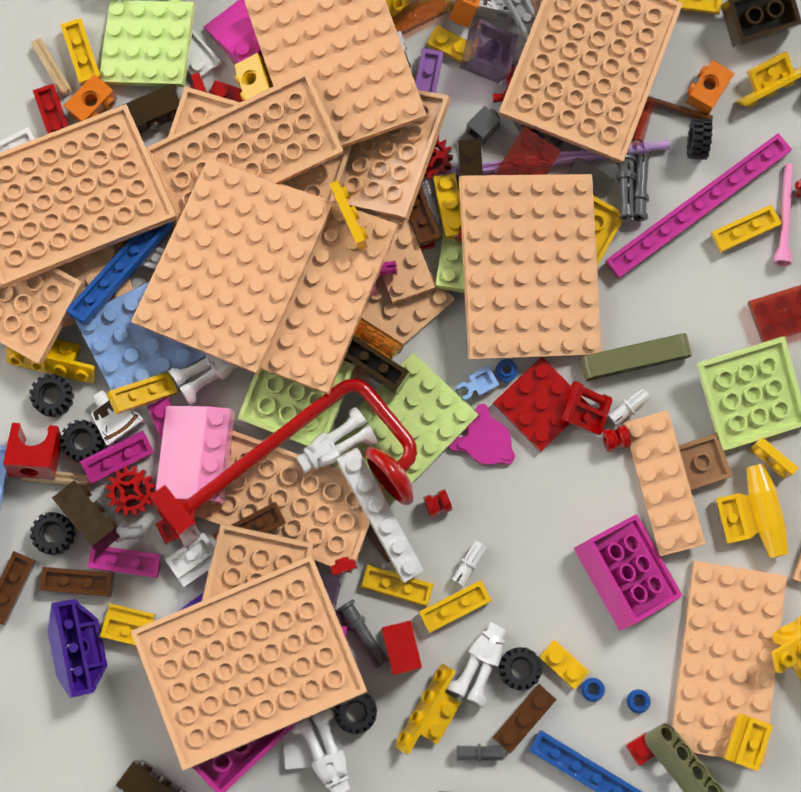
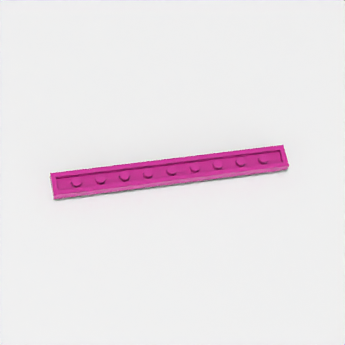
M777 133L607 258L605 264L617 279H620L788 155L792 148Z

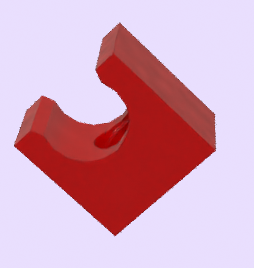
M20 423L11 424L3 466L9 477L55 480L61 452L60 443H62V440H60L61 432L58 426L50 425L47 429L46 439L38 445L29 446L25 445L26 436Z
M411 620L381 627L393 675L422 668Z

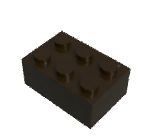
M727 0L720 5L732 47L788 31L801 25V17L796 0Z

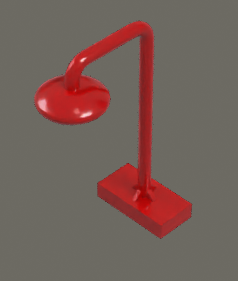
M346 379L335 385L329 395L326 393L187 500L176 498L165 484L149 497L157 513L183 546L187 548L201 537L194 521L195 511L351 392L358 393L364 398L403 447V455L398 461L385 451L373 447L365 450L364 457L369 468L381 485H384L386 491L396 501L405 506L413 502V488L406 471L415 463L417 444L409 431L369 384L359 379Z

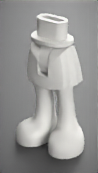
M206 354L204 359L185 369L172 368L168 372L177 387H180V391L187 403L192 406L197 402L196 394L203 386L218 378L224 380L238 366ZM211 367V370L201 377L185 384L192 376Z
M356 407L349 410V419L342 426L328 434L322 432L308 445L307 449H303L304 453L296 457L305 473L312 469L318 470V468L337 463V458L359 444L366 443L368 446L373 447L378 443L371 427L367 425L347 440L337 445L334 444L352 430L366 424V419Z
M490 622L487 630L482 631V634L468 650L471 656L464 672L456 681H451L446 690L464 698L477 667L482 663L477 680L468 693L466 700L485 708L487 704V699L484 696L485 685L493 668L499 666L503 644L505 643L503 638L507 630Z
M330 708L312 716L322 737L327 754H324L320 747L309 717L299 721L291 729V732L293 734H301L305 738L314 759L311 765L317 776L325 784V787H329L331 792H346L350 789L347 782L349 776L347 774L346 759L343 750H338L331 735L329 721L333 717V712Z

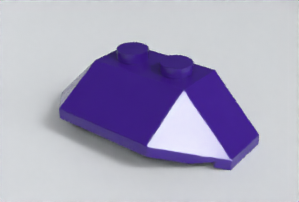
M76 599L51 603L47 631L56 677L69 698L94 693L108 666L103 640L100 637L99 620Z

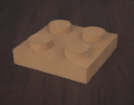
M717 433L679 445L691 490L733 476Z

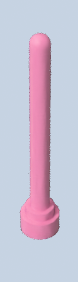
M787 163L784 166L780 246L777 249V253L774 254V264L778 266L792 265L793 254L789 249L793 165L791 163Z

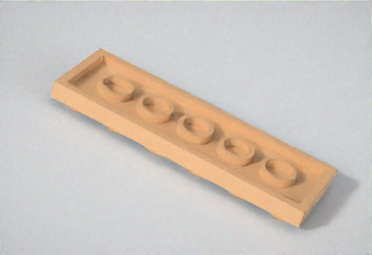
M666 410L624 422L630 435V449L659 555L664 556L706 545L669 411Z

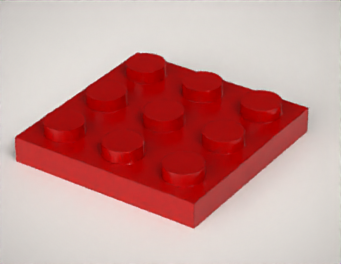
M541 357L493 402V405L539 452H542L570 425V423L561 419L571 394V385ZM581 396L580 402H582V403H584V404H587V405H590V404Z

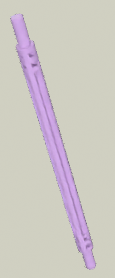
M669 140L647 143V141L630 143L626 154L635 156L638 153H643L644 155L651 151L666 150L670 148ZM583 149L482 163L483 175H494L606 160L608 158ZM458 166L446 170V174L455 173L456 179H459Z

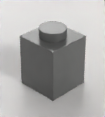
M484 106L467 123L466 132L473 139H481L482 146L500 128V116L494 109Z

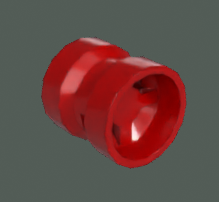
M626 425L618 426L616 430H602L603 443L607 452L615 451L618 447H631L630 435Z
M445 489L438 491L434 496L427 495L423 497L430 518L437 517L441 512L448 513L453 511Z

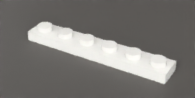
M354 448L337 458L336 461L401 581L405 583L423 572L424 569L359 449Z

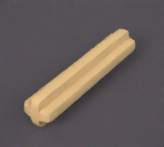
M37 38L32 41V47L61 96L70 94L71 88L43 40Z
M57 471L55 480L22 478L25 482L69 485L75 480L79 486L83 484L86 487L90 486L87 475Z

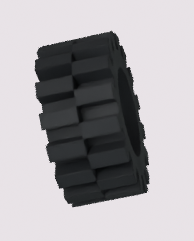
M692 118L687 138L688 159H708L711 150L710 145L712 144L711 137L713 135L711 120Z
M44 374V378L38 377V382H33V389L29 391L31 394L29 398L33 403L32 406L45 416L56 417V415L61 416L64 411L68 412L70 410L68 407L73 405V388L63 377L56 374L51 376ZM51 387L58 388L60 391L59 400L53 404L46 403L44 392Z
M84 419L82 421L74 420L75 423L67 424L69 427L62 430L64 432L63 436L60 435L62 451L76 462H80L104 449L102 445L105 441L98 427L91 421L88 422ZM80 433H87L91 438L89 447L84 450H79L74 445V439Z
M46 512V515L41 514L38 516L39 519L33 522L34 527L30 528V531H32L30 539L33 540V546L37 547V550L50 555L62 554L64 550L68 551L70 549L69 545L75 541L73 536L76 537V532L73 530L75 527L71 521L57 512ZM50 525H57L61 529V537L58 541L50 543L45 539V530Z
M513 648L507 651L501 658L499 665L500 677L512 689H530L539 682L542 676L543 667L540 662L541 659L529 648ZM518 659L525 660L530 667L528 675L524 678L515 677L511 670L512 664Z
M364 693L340 703L334 708L335 720L338 726L347 733H364L376 721L377 707L375 701L369 694ZM352 703H360L365 709L364 718L358 722L351 721L346 714L348 706Z

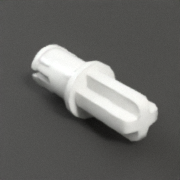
M641 389L627 401L624 399L618 408L608 414L611 422L618 426L628 416L634 415L635 410L650 399V395L645 389Z
M479 541L474 542L465 559H461L463 562L454 577H452V580L465 586L473 570H477L476 565L486 550L484 544Z

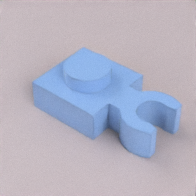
M487 365L468 376L470 383H460L456 389L457 391L462 388L467 389L468 394L462 397L464 401H467L474 392L480 397L499 387V383Z

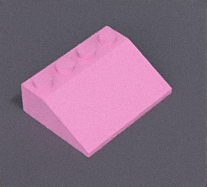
M166 406L156 491L165 484L176 498L187 500L229 468L235 418L233 410L209 406ZM226 488L206 503L224 504Z

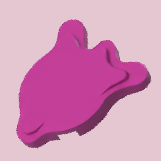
M479 404L475 411L478 417L464 430L466 436L457 437L449 445V449L451 451L465 452L473 460L483 465L511 464L515 459V453L512 450L511 436L508 429L502 423L492 418L486 404Z

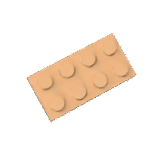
M380 214L376 215L378 218L398 224L397 232L384 261L396 260L398 275L382 276L392 304L435 290L410 219L407 221Z

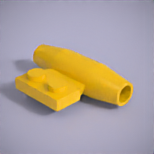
M765 464L747 467L749 496L737 493L715 499L726 543L730 544L751 539L755 534L759 533L770 558L788 555L786 524L777 490Z

